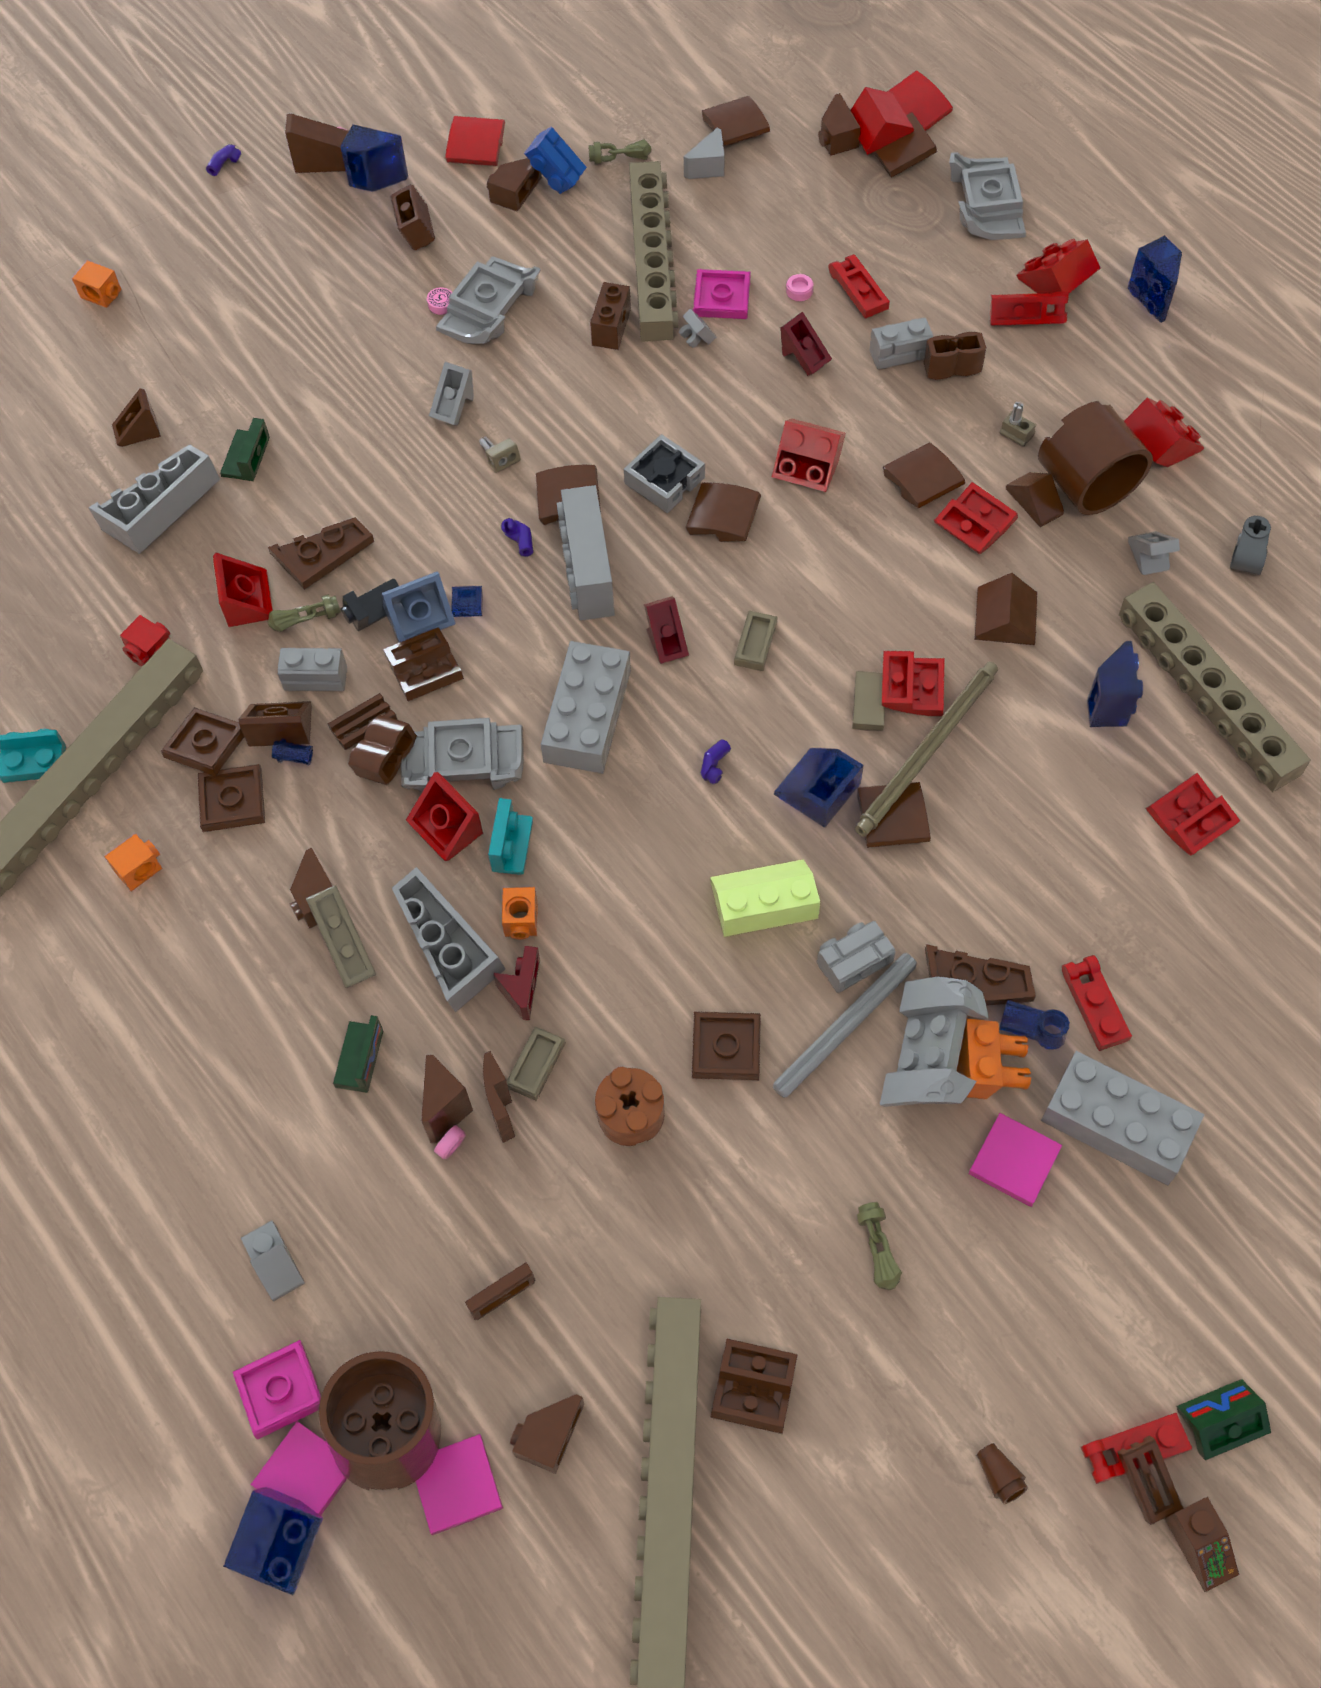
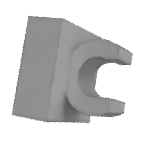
M691 308L683 315L688 324L684 325L679 333L685 339L692 333V336L686 341L692 348L700 343L701 338L708 345L716 338V335L704 320Z

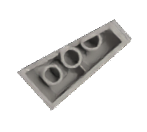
M190 444L159 463L158 470L153 473H143L136 477L137 483L122 491L119 488L110 494L111 499L102 505L96 502L88 507L101 530L140 554L213 487L220 478L210 457Z
M417 867L392 887L447 1002L457 1012L494 980V973L501 974L505 967L498 956Z

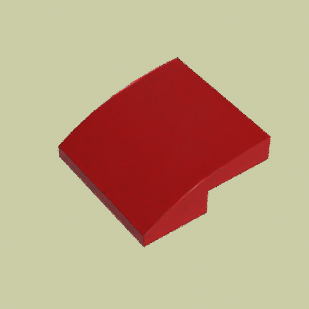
M917 70L887 91L894 94L906 115L911 112L914 114L925 131L952 112L953 109L944 94Z
M454 116L447 142L446 161L449 163L498 166L505 120Z
M971 482L957 500L952 499L935 518L934 522L978 554H981L1017 520L1018 513Z
M884 651L882 706L910 714L942 717L944 710L945 658H914V651Z
M1198 773L1145 808L1162 830L1190 856L1240 822V819L1224 797L1221 795L1216 798Z

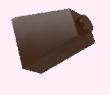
M287 114L285 134L295 173L357 171V160H361L362 152L360 143L355 141L354 132L295 114Z

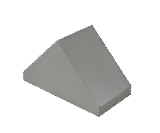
M716 128L684 156V177L687 179L724 176V148L721 129Z

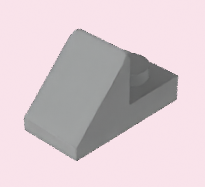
M444 362L429 417L458 426L465 400H473L474 398L472 370Z
M1156 531L1128 537V543L1143 575L1169 570V553L1180 551L1178 538Z
M273 1221L241 1237L251 1258L250 1263L272 1301L305 1284Z

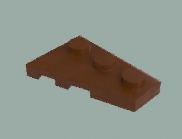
M354 517L322 528L319 534L307 538L301 535L293 538L294 542L281 547L275 544L269 546L268 549L279 564L305 590L375 541L373 534Z
M926 944L925 954L929 978L946 977L967 980L982 991L986 1006L1034 1002L1036 996L1030 966L994 958L986 960L968 956V953L955 951V953L938 950L937 946Z

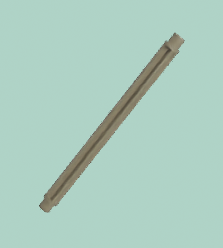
M987 662L983 668L976 672V675L966 686L965 690L956 698L928 733L924 741L920 743L887 784L883 792L875 799L867 811L861 815L860 822L855 827V831L859 835L866 837L871 830L878 826V823L889 811L893 803L897 801L986 687L994 680V675L998 671L996 664Z

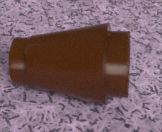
M995 1443L984 1447L977 1453L976 1456L980 1461L994 1498H1000L1003 1504H1008L1027 1491L1028 1486L1024 1482L1026 1479L1025 1475L997 1448Z

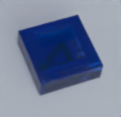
M482 586L452 587L451 611L453 617L482 616Z

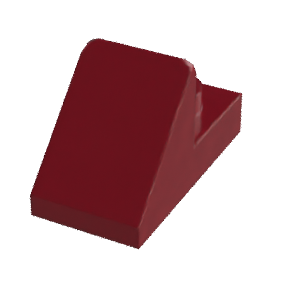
M803 312L780 327L783 356L785 357L793 353L807 376L814 374L832 360Z
M671 596L644 604L650 627L647 629V633L659 663L662 664L689 656L675 598Z
M525 946L523 957H517L515 975L493 974L497 988L523 1020H530L540 965L538 947Z

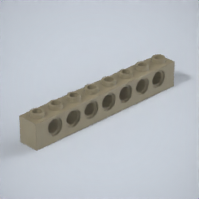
M660 161L629 163L641 342L673 340V328H678V312L672 311V308L677 307L676 290H670V287H675L674 270H669V267H673V250H667V247H672L671 230H666V227H670V212L664 211V208H669L668 191H663V189H667L666 172H661Z
M1154 582L1124 598L1119 612L1123 624L1131 628L1139 637L1142 646L1149 649L1158 659L1161 668L1171 674L1177 681L1180 690L1190 696L1196 703L1200 713L1209 718L1215 725L1219 735L1229 741L1235 748L1238 757L1248 763L1261 783L1266 784L1274 792L1304 773L1311 759Z

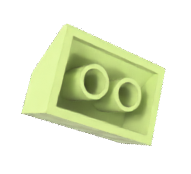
M804 859L710 877L724 937L814 920L819 917L820 899L813 873Z

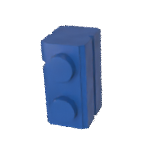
M552 126L539 133L524 153L530 160L531 166L540 171L548 180V185L559 194L572 188L587 168Z

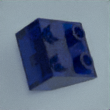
M352 124L340 145L349 186L375 192L407 180L408 170L401 135Z
M1165 235L1138 248L1127 287L1130 293L1160 323L1166 320L1178 282L1182 252Z
M1125 641L1096 672L1087 698L1090 727H1125L1128 725L1131 715L1136 713L1137 700L1142 698L1143 682L1137 679L1139 656L1138 653L1133 652L1132 641Z
M810 748L777 787L774 795L825 828L861 784L864 765L839 749Z
M269 1487L252 1490L223 1567L294 1595L323 1517L302 1501Z

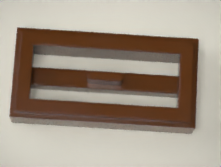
M379 693L329 722L328 726L344 750L364 739L365 730L370 724L369 721L376 716L385 713L383 716L396 720L397 717ZM359 728V730H357L356 732L350 734L349 736H347V737H345V738L343 737V736H345L346 734L350 733L351 731H353V730Z
M525 1262L465 1301L473 1318L479 1320L535 1283L533 1272Z
M1148 1436L1143 1439L1144 1442L1140 1444L1135 1442L1130 1445V1449L1125 1450L1123 1448L1117 1451L1144 1519L1152 1525L1184 1508L1155 1438ZM1146 1452L1150 1454L1170 1503L1166 1507L1144 1456ZM1134 1458H1136L1142 1476L1145 1480L1151 1498L1154 1502V1505L1157 1510L1156 1512L1153 1511V1508L1148 1499L1142 1481L1139 1477V1474L1133 1462Z

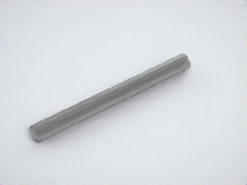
M908 953L902 954L774 1082V1090L781 1097H788L916 968V960Z

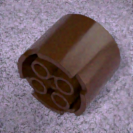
M1099 401L1085 404L1065 416L1061 420L1064 425L1052 438L1045 437L1038 452V460L1048 473L1052 474L1057 485L1078 511L1084 515L1101 513L1124 500L1145 479L1153 462L1151 452L1110 404L1101 405Z
M386 1351L369 1352L359 1355L338 1368L328 1380L322 1392L319 1404L321 1430L338 1468L349 1481L366 1490H386L397 1487L399 1490L417 1481L429 1469L439 1449L441 1422L429 1380L421 1368L413 1361L400 1354ZM381 1424L385 1427H388L390 1425V1429L388 1431H385L384 1429L378 1430L377 1428Z

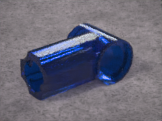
M1008 1000L999 1030L1019 1036H1026L1029 1039L1038 1041L1042 1047L1054 1050L1060 1048L1065 1043L1070 1022L1068 1017L1059 1010L1043 1011ZM1048 1025H1054L1058 1027L1061 1032L1058 1034H1051L1047 1032L1044 1027Z

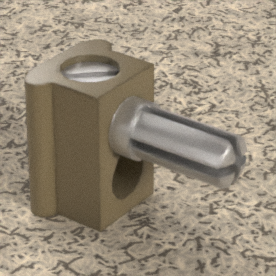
M1015 402L1012 412L1003 421L999 433L1025 446L1034 435L1036 424L1021 416L1024 405L1023 403Z
M483 437L479 441L480 445L485 449L488 463L495 473L521 460L517 444L510 438L495 446L487 437Z

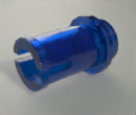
M283 738L280 741H274L272 759H277L278 763H282L284 760L305 765L311 764L313 746L288 743Z

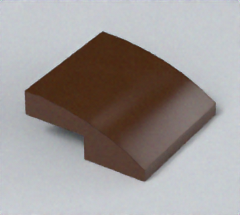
M749 96L702 110L703 121L712 127L713 130L716 128L721 129L723 146L770 132V126L765 116Z
M930 442L883 466L884 476L898 485L901 489L902 498L916 508H920L965 484V478L942 451Z
M569 465L536 473L539 520L543 525L559 520L557 502H562L561 490L596 485L600 507L598 476L595 465Z
M702 482L686 529L690 535L716 534L720 542L746 541L761 494L741 486Z
M439 627L383 649L407 701L464 679L462 671Z
M920 782L910 783L878 823V826L868 833L865 837L867 848L930 842V829ZM887 785L857 788L861 815L867 811Z
M489 1051L484 1054L483 1060L484 1087L497 1131L504 1143L515 1137L509 1114L504 1107L512 1103L506 1079L493 1054Z
M727 1339L711 1418L783 1434L798 1354Z

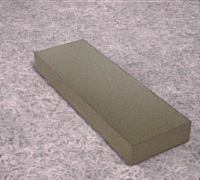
M335 885L306 898L345 988L375 976V970L337 886Z

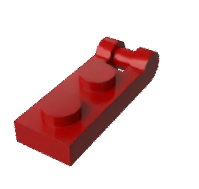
M853 254L846 257L843 262L835 261L829 264L831 277L837 279L865 319L889 309L890 301L856 255Z
M1058 291L1041 294L991 295L990 325L1066 323L1068 313L1065 311V304L1069 301V293ZM1047 305H1054V311L1047 312Z
M1096 956L1085 957L1083 962L1077 964L1070 962L1062 965L1064 979L1098 1051L1130 1041L1132 1035L1101 973L1100 964ZM1087 974L1090 982L1082 984L1080 976Z
M1177 1412L1081 1446L1084 1457L1089 1458L1093 1466L1094 1472H1092L1095 1483L1099 1484L1126 1474L1117 1451L1123 1448L1128 1450L1131 1448V1444L1135 1442L1140 1444L1148 1436L1155 1438L1163 1460L1193 1449ZM1111 1450L1116 1464L1108 1466L1103 1452ZM1149 1452L1144 1453L1148 1466L1152 1465L1153 1462ZM1134 1458L1133 1462L1135 1464L1136 1469L1138 1470L1140 1468L1138 1466L1136 1458Z

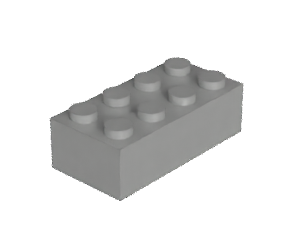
M596 485L561 490L562 502H557V511L572 610L578 609L580 621L615 616L612 578Z
M570 641L541 741L543 763L604 773L631 672L630 651Z
M1075 1051L1041 1121L1168 1186L1178 1174L1205 1114Z

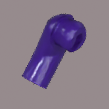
M233 144L226 145L214 153L206 166V171L212 176H217L227 159H230L233 163L238 161L242 154L241 151L236 149Z
M512 518L505 519L501 524V529L508 538L518 543L519 554L525 557L532 555L533 542L530 528Z
M719 740L704 753L700 772L704 781L708 780L711 784H716L722 778L723 772L720 768H717V764L731 750L727 741Z

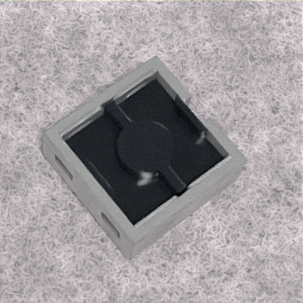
M662 434L624 468V483L666 513L671 511L683 499V492L685 490L691 492L705 478V463Z

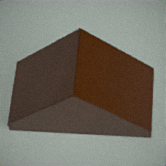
M139 388L112 424L117 446L124 447L161 437L156 416L146 391Z
M1029 472L1006 485L1005 489L1039 527L1064 514V509L1051 473Z

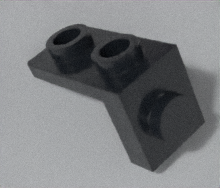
M391 579L359 597L356 596L354 591L343 596V607L341 608L344 618L349 624L353 623L358 632L385 618L387 614L382 604V593L399 587V584L395 579Z

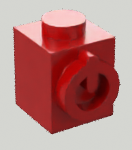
M139 615L120 634L125 645L122 648L124 653L139 666H143L168 638L170 639V632L163 624L159 622L154 624L142 615Z

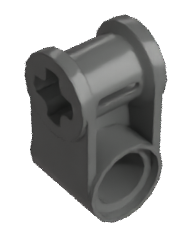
M1254 515L1246 519L1242 533H1240L1237 539L1230 569L1257 575L1262 573L1271 525L1266 518Z

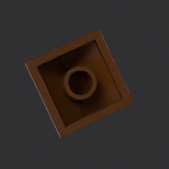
M1013 573L979 586L977 589L974 640L1035 645L1037 592Z
M311 701L250 704L238 719L239 726L249 747L310 744Z
M426 1055L421 1121L430 1142L438 1143L454 1125H458L469 1115L473 1108L466 1088L434 1055Z

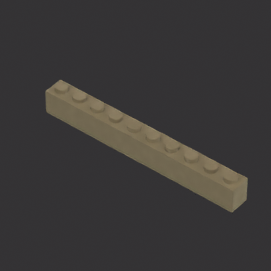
M168 638L0 821V897L6 890L13 887L20 874L36 861L38 854L47 844L57 838L59 831L70 819H73L79 813L83 804L99 791L101 784L110 774L119 769L121 762L131 751L140 745L145 735L160 723L163 715L179 702L181 695L190 685L198 681L203 669L196 654Z
M658 1297L657 1308H650L649 1330H656L655 1344H648L647 1367H654L653 1381H646L645 1404H652L651 1419H644L643 1442H650L649 1457H642L641 1481H648L647 1496H640L639 1520H646L645 1536H638L637 1560H644L643 1577L636 1576L634 1594V1601H641V1618H633L632 1643H639L638 1660L631 1659L630 1685H637V1688H685L701 1299Z

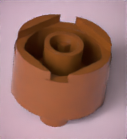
M618 1067L606 1076L598 1086L595 1095L597 1119L608 1139L619 1145L635 1146L638 1143L651 1140L658 1134L665 1117L662 1086L651 1074L637 1068ZM630 1104L636 1105V1107L631 1106L629 1110L624 1109V1106H629Z

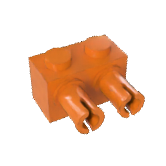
M966 1019L957 1072L977 1081L967 1098L988 1099L1002 1087L1021 1088L1022 1090L1029 1088L1031 1077H1024V1075L1031 1074L1029 1068L1007 1067L1001 1064V1055L1018 1056L1020 1058H1024L1027 1055L1029 1045L1022 1044L1028 1042L1026 1036L1000 1034L999 1025L996 1021Z

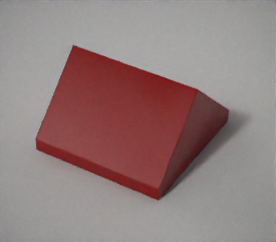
M865 87L850 110L860 126V136L858 139L867 155L914 132L912 124L893 93Z
M215 553L213 555L219 605L228 627L268 620L269 613L273 609L267 569Z
M434 772L406 821L444 861H449L483 834L479 813L439 772Z

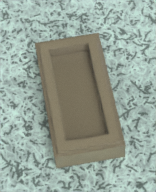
M748 611L734 658V665L759 671L764 670L777 625V616Z
M856 671L852 729L883 731L885 707L882 706L883 673Z
M534 1027L507 1080L508 1089L537 1101L566 1043L565 1039Z

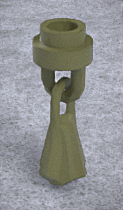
M645 139L627 145L623 149H617L611 143L600 144V142H593V145H588L589 161H595V164L612 161L616 158L617 154H625L628 157L647 160L652 150ZM602 149H611L608 153L612 155L602 156Z
M328 594L321 596L322 602L291 610H272L269 613L268 625L274 631L282 632L297 623L311 620L314 617L327 615L328 619L335 618V614L341 613L336 596L330 597ZM323 606V611H316V608ZM299 612H307V616L300 617Z
M878 1202L861 1205L858 1207L859 1214H857V1219L860 1226L867 1225L870 1233L869 1245L874 1262V1283L879 1288L887 1289L888 1291L895 1289L896 1285L900 1282L902 1271L892 1256L886 1235L881 1230L880 1222L886 1219L884 1208H880ZM882 1242L884 1250L878 1252L875 1243Z

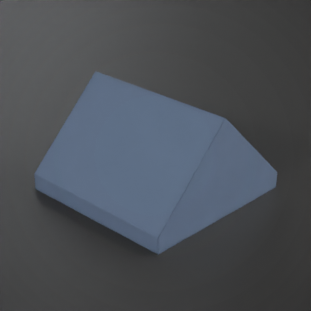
M438 571L382 593L383 608L399 643L437 627L442 630L456 624Z

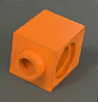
M88 260L72 278L80 298L105 308L117 298L122 290L114 270Z
M134 834L104 856L112 870L130 891H133L162 869L156 859L160 855L159 851L150 840L144 843L137 834Z
M535 887L503 888L502 926L505 937L521 940L529 936H537L538 900ZM522 911L527 913V915L522 918L513 917V915L517 912Z

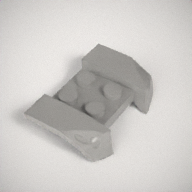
M958 152L951 153V181L962 183L966 203L958 201L962 225L971 234L989 240L1026 237L1022 219L1023 199L1014 163L1009 164L1008 157L972 159L964 157Z
M494 256L485 265L477 261L449 296L447 313L436 326V331L466 344H485L490 339L500 337L504 333L505 313L520 294L533 295L536 280H538L541 269L536 266L533 268L520 267Z
M490 718L428 722V727H423L424 731L415 732L417 735L415 743L409 754L401 761V786L407 789H417L421 793L434 772H439L447 781L490 778L493 790L500 789L511 781L516 782L522 778L524 764L522 725L497 726L496 722H490Z
M931 977L905 982L899 1012L908 1017L897 1072L886 1073L880 1105L888 1107L913 1104H960L977 1082L957 1072L967 1015L981 1019L988 1018L984 995L976 986L967 980Z

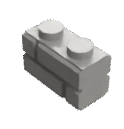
M924 317L872 329L870 353L876 368L883 369L915 362V360H924L927 340L933 337L927 319Z
M342 648L280 649L278 676L284 691L345 690L347 664Z
M875 921L866 925L861 922L850 928L847 936L838 941L836 938H832L822 944L818 952L817 964L835 991L840 993L892 963L896 951Z

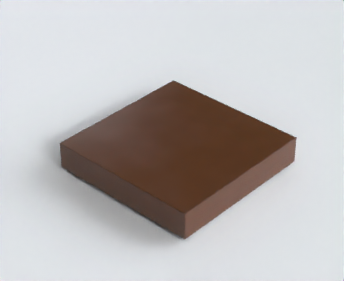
M912 112L906 116L912 124L914 132L874 152L891 178L937 152L936 145Z
M194 707L163 747L161 753L166 759L216 776L240 744L244 735L239 722Z
M260 764L222 769L216 776L205 772L198 773L200 828L203 832L265 823L262 769Z
M694 1012L692 1079L759 1081L761 1013Z

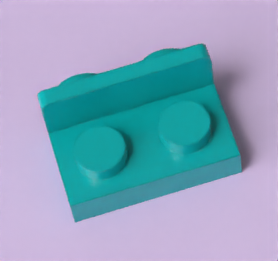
M40 729L35 732H9L6 735H0V780L6 783L40 779L66 750V744L58 731Z
M499 798L488 856L492 872L522 875L525 870L533 818L532 816L518 815V812H514L512 799Z

